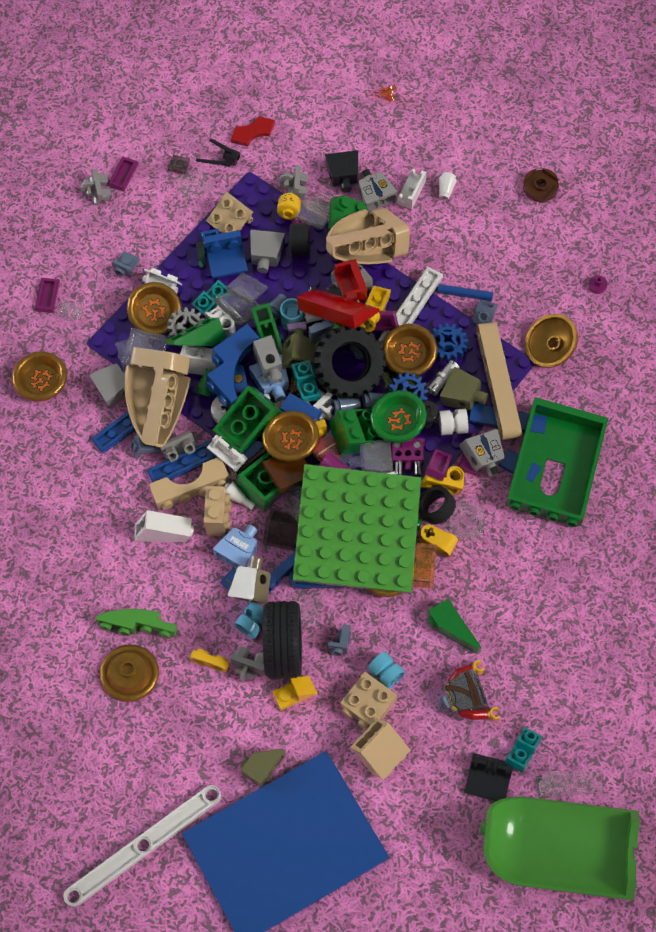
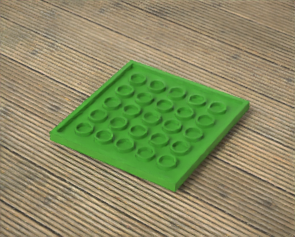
M304 464L292 581L411 594L421 477Z

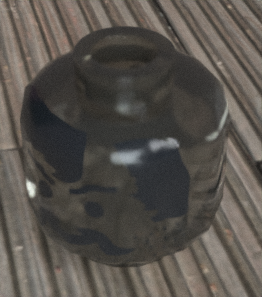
M422 401L427 412L423 428L429 429L438 423L439 408L432 401Z

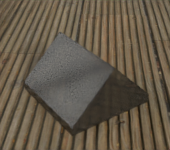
M271 509L266 518L263 545L295 551L299 514Z

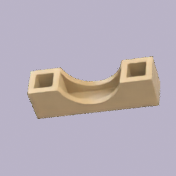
M215 458L203 463L200 476L192 483L176 484L166 477L150 483L149 487L158 510H169L176 503H187L192 497L197 495L205 496L206 486L225 487L227 483H230V478L223 461Z

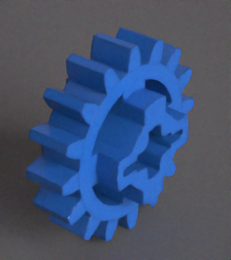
M446 323L445 327L439 324L438 330L432 329V335L438 343L436 357H440V362L443 359H446L447 363H449L450 359L457 361V356L462 358L463 352L467 351V334L462 333L461 327L455 329L456 324H453L452 327H449L448 323Z
M404 372L403 376L401 373L397 374V379H391L393 385L387 386L391 389V392L396 391L397 386L399 387L398 390L402 391L413 389L411 393L417 395V392H419L418 397L421 401L428 399L424 396V393L428 392V390L423 388L426 383L420 382L421 376L415 378L416 373H411L410 376L408 372ZM406 380L412 381L415 385L409 384Z

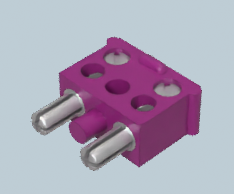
M413 438L402 443L390 442L392 447V465H395L396 475H398V465L399 475H402V465H405L406 471L412 470L411 465H414L415 475H417L418 465V475H421V464L424 461V438Z

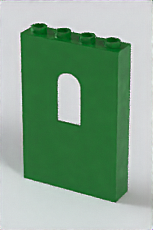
M535 397L531 405L505 506L514 511L522 510L528 512L532 516L546 517L549 521L564 522L570 527L581 526L609 418ZM534 414L547 416L545 434L530 431ZM547 459L565 464L560 488L555 495H546L540 487ZM532 462L542 467L533 482L526 479Z

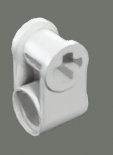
M221 303L217 304V307L210 312L206 311L204 313L206 319L209 317L219 318L226 339L236 332L234 319Z

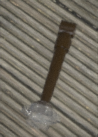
M264 446L246 461L237 472L230 467L228 468V475L233 482L238 479V475L267 453Z

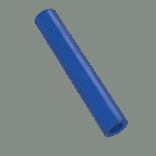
M439 284L438 293L487 301H492L493 292L444 284Z

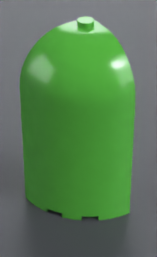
M531 797L504 798L494 802L488 808L486 822H481L480 835H484V856L490 869L504 881L524 887L634 900L637 881L636 860H634L635 850L633 848L637 849L639 811Z

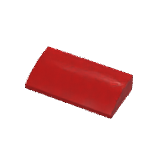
M312 290L297 296L298 309L300 311L353 329L379 312V308L323 290Z

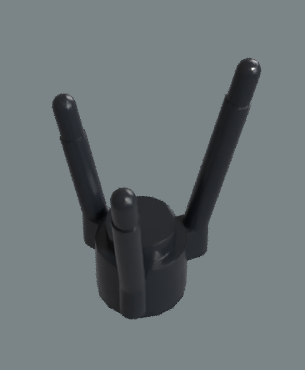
M210 138V142L225 150L223 154L225 161L196 159L197 162L230 167L231 164H237L241 153Z

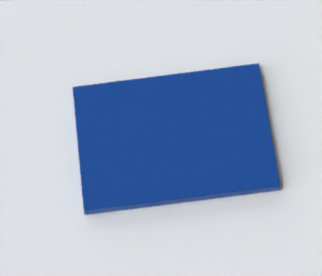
M327 750L182 833L235 932H266L390 859Z

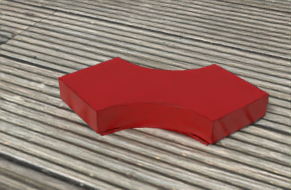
M258 116L249 125L236 126L231 143L248 147L249 143L255 138L262 136L270 137L275 120Z

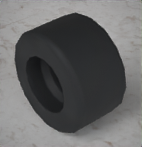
M307 223L290 224V252L292 257L309 256L310 254L309 225Z

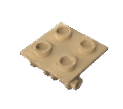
M226 192L206 221L214 228L219 229L221 233L241 230L245 223L250 224L253 221V211Z

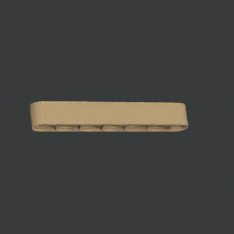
M497 323L477 324L478 342L501 440L521 438V424Z

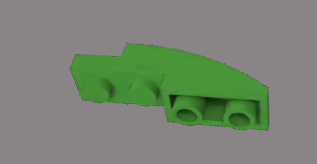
M115 610L97 615L95 619L101 629L111 631V629L119 630L118 633L124 636L136 635L138 628H140L141 632L151 634V631L159 633L160 637L170 639V636L176 638L178 632L175 624L161 621L160 612L151 610Z

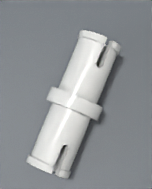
M450 360L444 369L436 374L435 380L427 387V390L431 394L433 393L434 396H437L446 384L453 368H459V365Z

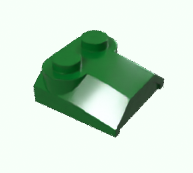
M347 196L332 197L330 199L328 231L342 218L364 209L368 211L367 206L363 202Z

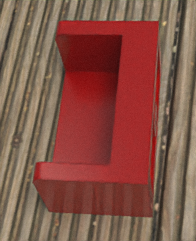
M356 259L335 264L334 275L342 297L354 301L367 299L368 290Z

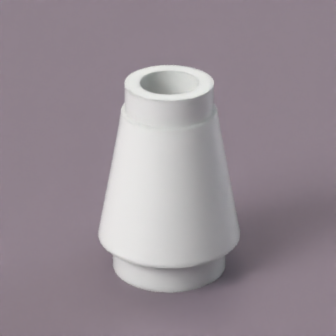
M444 172L439 177V199L449 200L457 182L454 174Z

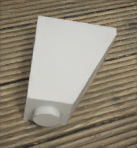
M147 510L135 523L134 541L186 542L193 535L192 518Z

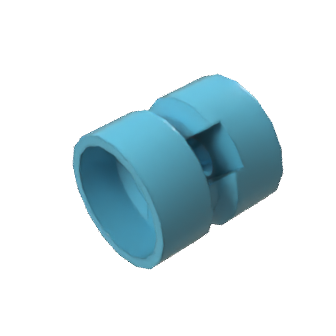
M290 298L283 301L280 306L281 324L288 331L287 324L305 322L304 312L298 309L297 299Z
M250 601L244 609L245 614H241L234 622V625L243 634L249 631L246 636L255 639L261 631L260 626H263V607L256 602Z
M384 651L369 664L367 670L375 678L380 677V683L391 689L394 686L393 684L402 679L406 671L397 663L393 664L394 659Z

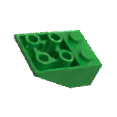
M372 408L338 410L329 421L340 455L358 454L390 444V442L378 437L372 429L370 421Z

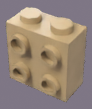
M206 486L204 511L206 534L213 537H225L227 531L231 529L229 513L232 511V502L230 501V494H227L226 487Z
M364 672L340 702L341 712L350 719L354 717L359 721L358 725L367 730L377 718L383 719L396 703L398 695Z
M377 718L350 747L374 776L382 780L388 777L392 770L411 751L389 722Z

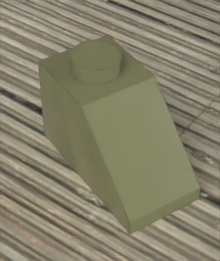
M281 748L253 753L250 758L246 757L240 766L242 768V775L262 788L286 756L285 750Z

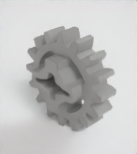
M187 307L184 308L183 312L178 309L176 314H171L170 317L172 319L167 321V324L170 326H167L166 331H171L168 338L186 330L185 324L187 328H190L202 322L205 318H199L200 312L194 314L195 309H192L190 312H188ZM179 318H182L181 322L175 324Z

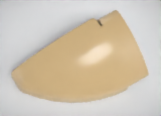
M386 208L373 210L369 213L364 209L342 218L330 229L326 237V250L334 258L345 262L356 259L358 264L392 262V258L408 254L410 230L405 222Z
M133 347L130 361L132 366H126L125 399L131 422L144 444L163 447L171 436L182 411L191 381L190 377L184 376L188 375L190 357L172 352Z

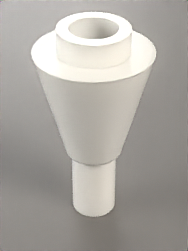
M234 482L225 485L227 494H230L231 501L239 504L242 503L250 510L254 508L255 504L246 498V495Z

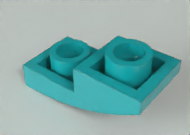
M217 280L207 292L203 291L194 300L192 305L204 315L206 311L210 312L216 308L217 304H222L229 298L232 291L220 280Z
M310 360L291 364L300 399L305 402L320 399L321 394L315 381V373Z
M524 727L505 764H510L509 766L523 773L543 736Z

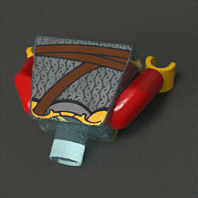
M476 660L473 666L467 665L453 672L448 679V683L444 685L447 696L437 699L441 710L451 707L453 713L461 718L471 720H486L489 718L492 721H496L500 718V716L495 717L492 714V711H499L498 707H493L490 711L487 710L489 705L478 676L484 672L485 668L478 669L476 667L481 664L480 660Z

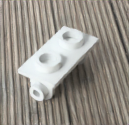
M151 268V270L144 269L148 274L143 276L142 282L164 283L176 293L178 292L177 284L182 285V283L177 281L178 277L170 274L167 277L161 275L162 271Z
M215 435L212 442L207 446L208 450L235 472L248 459L244 454H240L219 435Z

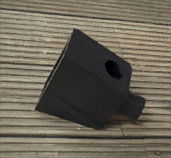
M358 150L325 154V166L332 185H341L342 192H350L352 190L351 184L358 183Z

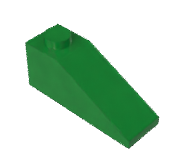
M266 302L250 307L259 338L271 335L278 354L282 355L283 346L270 304Z
M209 317L165 340V344L210 346L213 348L225 340L226 335L219 318Z
M449 599L428 610L427 622L432 629L436 628L440 634L475 654L481 652L480 644Z

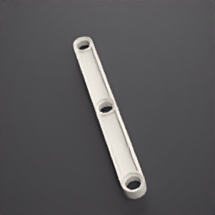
M214 785L205 787L71 885L64 892L63 899L65 903L71 907L79 906L210 810L221 799L219 788ZM210 790L218 793L214 801L206 799V794ZM142 840L149 842V848L146 851L138 849V844ZM73 891L79 893V900L75 903L68 901V895Z

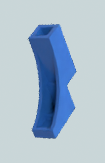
M248 324L212 349L211 359L219 367L207 374L206 386L212 393L214 392L218 396L220 403L228 408L238 398L233 381L235 370L241 360L253 350V341L259 339V336Z

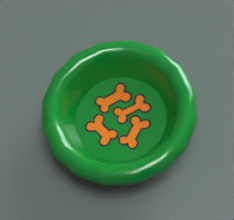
M396 390L386 393L376 401L370 415L371 426L381 439L391 443H402L410 441L419 435L425 426L427 412L425 404L417 395L409 391Z

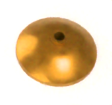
M549 314L541 317L531 326L526 335L525 350L527 356L533 363L544 368H552L563 364L572 356L577 347V328L568 317L561 314Z

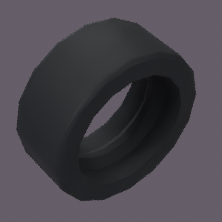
M434 486L424 491L420 496L418 512L426 522L437 525L451 517L456 508V501L446 488ZM445 498L443 505L438 510L428 513L430 505L435 500Z

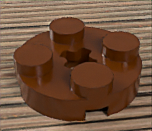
M542 168V170L537 171L533 169L526 174L523 191L531 200L544 203L553 199L558 193V177L553 171ZM537 183H544V187H538Z

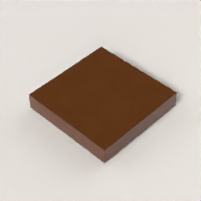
M273 457L262 462V466L280 493L302 485L304 464H307L305 459L285 462Z

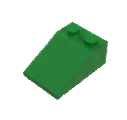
M248 385L213 428V431L222 436L226 443L242 454L263 434L265 425L274 416L283 411L257 388Z
M268 452L241 472L237 479V486L262 512L284 494V492H279L262 466L263 461L273 458Z

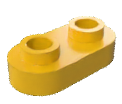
M203 649L193 650L189 657V660L196 664L226 673L229 667L225 657L209 655Z

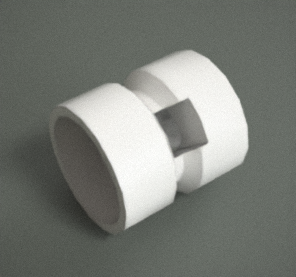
M456 409L454 413L450 410L439 411L441 435H452L454 431L457 434L468 433L467 410Z

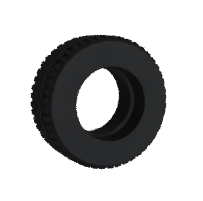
M295 601L268 602L263 608L265 675L270 679L297 678L302 672L301 612L299 603Z

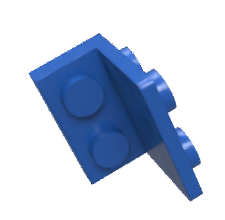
M240 230L204 237L213 279L248 272Z

